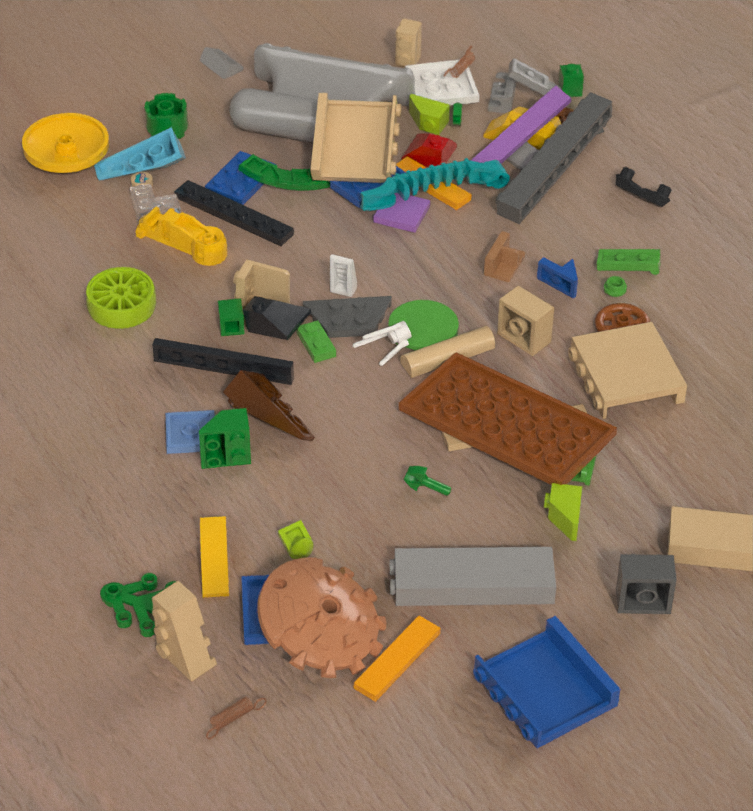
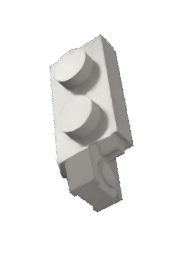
M515 58L509 63L508 76L514 81L528 86L531 90L545 95L554 86L561 89L560 86L549 81L547 75Z

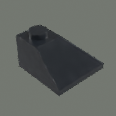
M254 296L243 309L248 332L289 340L310 315L311 309Z

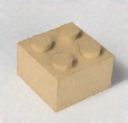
M517 286L499 300L497 334L534 356L551 343L554 307Z

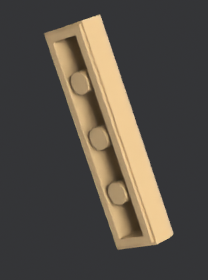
M483 326L401 356L400 363L410 377L413 378L436 370L455 352L469 358L495 349L494 335L488 326Z

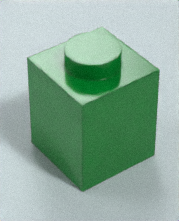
M581 64L560 65L558 86L569 97H582L584 74Z
M241 298L218 300L221 336L244 335V316Z

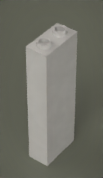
M552 547L395 548V559L389 560L390 575H395V579H390V595H395L396 606L555 604L556 580Z

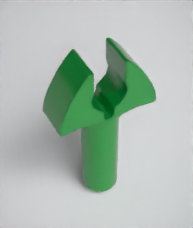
M456 102L453 105V126H461L462 104Z
M409 466L404 481L413 490L417 491L419 486H425L446 496L451 493L450 486L426 475L427 467Z

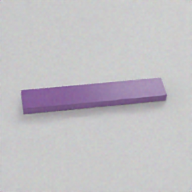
M554 86L471 161L483 163L498 160L502 164L571 102V97L557 86Z

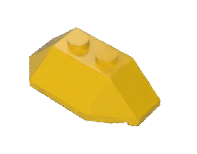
M519 106L492 120L483 134V138L495 140L528 109ZM555 116L527 142L540 150L546 139L555 133L559 125H562L559 117Z

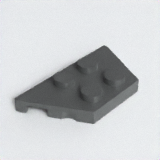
M391 296L303 301V307L311 309L310 314L313 317V322L318 320L329 338L364 336L377 331L379 324L385 318L387 308L392 305Z

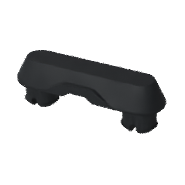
M623 167L621 173L616 174L617 186L660 207L671 201L668 197L672 189L664 184H660L657 191L642 188L633 182L632 178L635 171L628 167Z

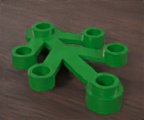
M146 573L142 576L141 581L127 585L112 582L102 587L100 591L101 600L107 606L113 607L116 614V624L119 628L125 629L132 625V615L129 611L125 610L124 603L133 606L139 621L140 634L144 637H151L155 634V622L149 619L147 612L152 613L153 611L152 597L163 590L141 596L132 595L143 590H155L158 586L155 574ZM175 581L168 582L165 585V589L174 584Z

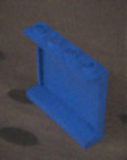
M556 616L546 621V631L485 662L479 655L475 656L473 669L475 679L487 688L492 700L502 706L507 718L517 724L523 737L527 741H531L537 749L618 706L620 696L618 685Z

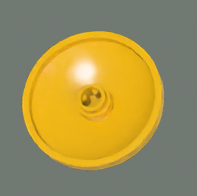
M79 113L54 114L36 121L25 131L22 138L23 153L25 158L39 169L55 173L76 172L95 165L106 155L109 149V135L106 127L91 116Z

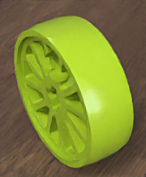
M115 267L96 274L87 285V309L92 319L102 326L115 329L137 326L149 319L155 310L156 290L154 283L145 272L135 268Z

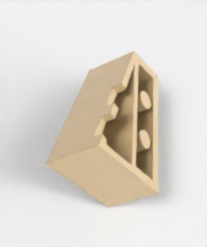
M177 581L152 597V614L155 620L154 632L157 640L156 650L163 659L167 658L191 682L217 665L215 657H211L207 650V646L211 644L209 637H203L200 628L204 621L196 596L182 583Z

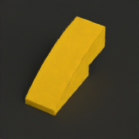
M226 516L200 518L203 598L229 596Z

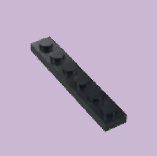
M187 180L174 191L176 199L280 247L294 235L293 227L192 181Z
M155 338L152 344L154 362L235 376L243 370L263 374L270 382L292 385L294 380V361Z

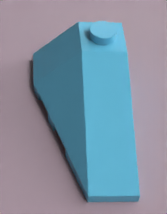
M169 128L99 161L94 167L100 181L137 172L166 168L186 159L177 136L172 128Z

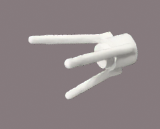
M401 321L393 326L364 335L363 340L354 343L352 346L356 348L388 336L393 344L398 343V345L379 362V365L383 366L397 352L409 345L407 340L412 335L407 324Z

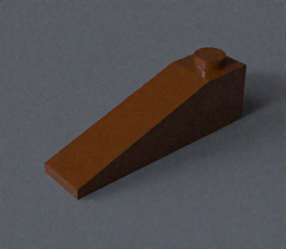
M241 370L223 391L229 398L227 400L228 403L235 409L246 408L247 413L301 440L313 441L315 439L304 422L296 415L290 413L293 408L290 404L280 400L282 394L263 374Z

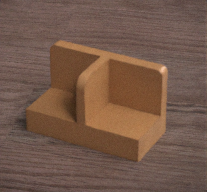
M501 231L486 255L484 265L485 276L510 282L525 258L524 251L509 247L510 233Z

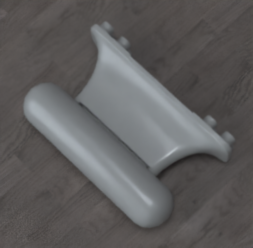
M264 43L258 45L254 52L255 74L263 81L273 82L272 92L254 88L241 89L231 99L229 113L233 123L243 130L313 143L319 93H327L328 100L393 102V95H396L397 104L408 106L410 94L415 95V77L410 68L402 69L391 67L388 64L363 63Z

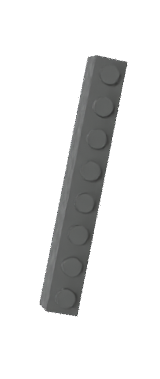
M591 92L585 99H581L578 107L573 112H570L564 123L557 127L555 133L550 138L546 139L543 147L534 153L530 162L524 165L516 178L509 182L508 187L498 194L496 198L497 215L520 225L611 119L612 101Z

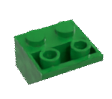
M246 408L221 410L199 430L201 469L251 464L250 429Z

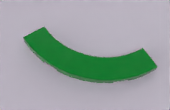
M254 154L242 162L238 169L256 181L282 189L307 191L330 187V181L313 180L310 169H280L278 165L269 163Z

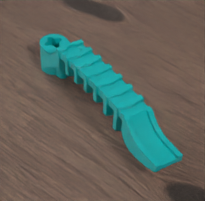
M465 158L464 161L459 162L454 160L448 164L444 162L438 166L429 165L428 168L422 169L420 167L416 171L408 170L404 174L397 173L394 177H388L380 187L361 192V209L363 211L389 208L396 203L395 193H398L406 201L409 198L410 192L413 196L417 195L419 187L425 192L428 190L429 184L434 189H437L440 182H443L448 187L451 185L452 180H455L460 185L465 177L470 184H484L487 187L492 186L495 189H500L509 183L510 176L498 160L479 163Z

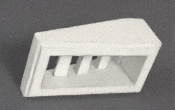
M331 254L330 292L352 297L357 289L353 259Z

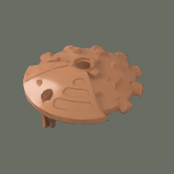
M312 557L299 558L280 565L269 575L263 584L257 604L261 629L274 650L281 646L292 656L289 663L295 668L303 671L305 665L321 669V677L336 678L335 670L349 668L352 675H355L366 668L362 660L368 654L377 658L381 652L383 645L376 640L378 631H385L386 618L385 616H377L373 604L377 600L375 592L371 588L364 590L352 579L354 572L350 569L341 567L338 571L323 566V559Z

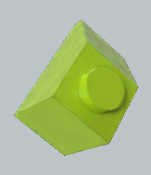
M410 94L409 114L419 130L440 135L449 122L450 104Z
M552 483L551 493L545 494L544 508H549L548 519L571 541H577L582 486L566 484L561 486L560 484Z

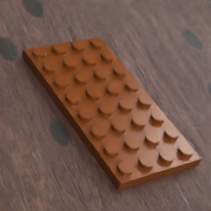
M457 352L399 402L400 411L550 485L552 483H557L561 486L562 484L567 485L617 435V427Z

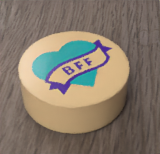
M137 172L131 176V187L134 190L147 191L152 188L153 178L150 173Z

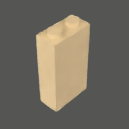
M672 506L667 555H674L675 563L753 571V515Z

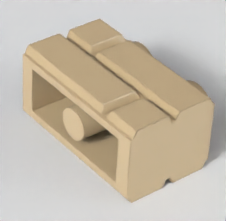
M409 19L401 20L396 30V66L405 68L406 65H415L421 57V22Z

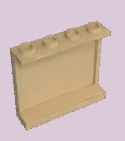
M319 93L311 161L312 179L385 183L388 177L395 175L396 162H393V155L398 154V142H395V136H399L400 124L396 123L397 117H401V104H397V96L393 95V102L328 100L327 93Z
M653 322L572 337L571 347L568 348L569 358L571 361H574L579 377H582L585 390L588 394L590 393L595 410H599L603 419L607 416V407L671 395L675 404L685 403L687 384Z

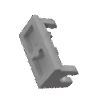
M500 72L496 74V78H503L505 82H493L488 111L507 113L512 110L516 81L509 77L508 73Z

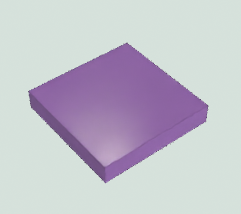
M395 193V205L376 211L374 223L415 233L430 208V200L409 195L408 200L404 201L398 193Z

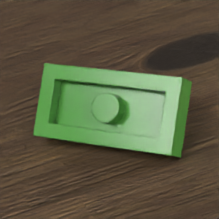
M318 320L300 325L296 330L298 337L314 363L336 357V349Z

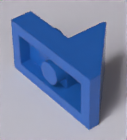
M545 257L538 261L537 279L574 299L577 294L578 284L574 260L571 259L563 267Z

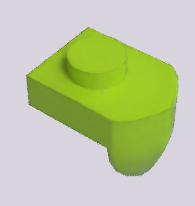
M301 520L278 530V536L292 559L309 557L313 551L314 543Z

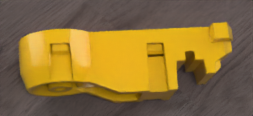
M153 208L139 220L136 228V237L142 239L146 236L192 255L193 260L201 265H217L227 257V239L221 229L214 226H205L191 215L183 212L180 214L174 212L173 208H170L164 215L160 213V208Z

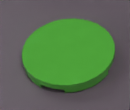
M414 300L397 307L389 318L388 327L401 321L407 324L412 337L407 340L409 345L406 348L413 349L414 351L458 336L459 322L456 314L446 305L436 301Z

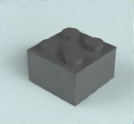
M620 554L616 583L618 613L671 614L677 581L674 555Z

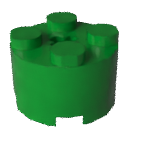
M160 93L154 95L153 100L145 102L146 129L151 134V137L169 128H172L178 139L185 136V131L188 128L187 103L184 98L182 100L176 98L174 93Z

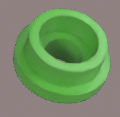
M612 276L605 282L604 291L612 297H619L626 293L627 285L623 278Z

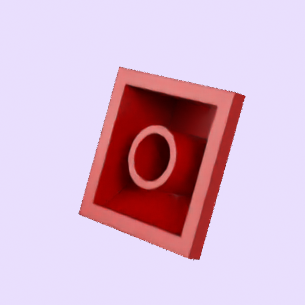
M417 133L401 157V160L409 157L426 168L429 165L438 166L444 162L446 164L457 148V143L440 135Z

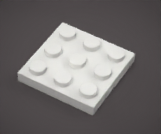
M459 60L405 66V68H410L413 71L415 95L454 105L456 102L461 104L479 102V93L469 67L458 78L452 77L450 73L454 75L455 73L450 71L443 77L445 72L452 68Z

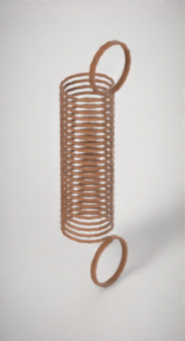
M467 50L466 54L452 68H449L443 77L450 71L455 73V75L450 73L453 75L452 77L458 78L475 60V58H470L475 57V55L470 50Z
M244 697L228 707L227 710L225 709L210 718V722L211 719L213 722L214 719L218 720L225 713L229 714L230 711L236 712L235 715L231 714L227 719L223 718L219 723L215 722L216 727L208 731L206 734L207 739L214 738L218 734L219 729L253 710L255 705L265 698L257 700L254 707L253 705L252 708L251 705H246L241 710L237 705L245 703L248 697ZM265 699V703L263 704V706L260 707L259 709H256V708H255V710H260V709H262V708L265 706V704H266V699ZM213 729H216V734L208 738V734Z

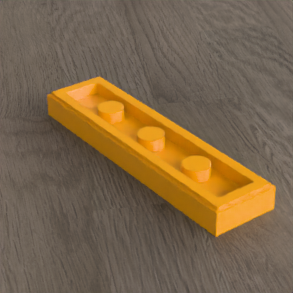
M409 157L396 163V166L405 172L408 170L416 171L420 167L422 169L426 168ZM440 182L437 189H434L429 184L428 190L425 191L455 210L470 202L472 194L452 182L448 187L443 182Z
M419 615L354 682V689L376 702L440 635L441 628Z

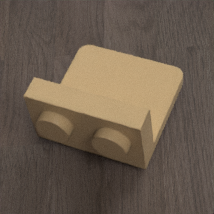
M247 259L241 269L236 271L233 279L234 284H236L234 299L241 298L242 309L246 307L254 296L290 304L289 271Z

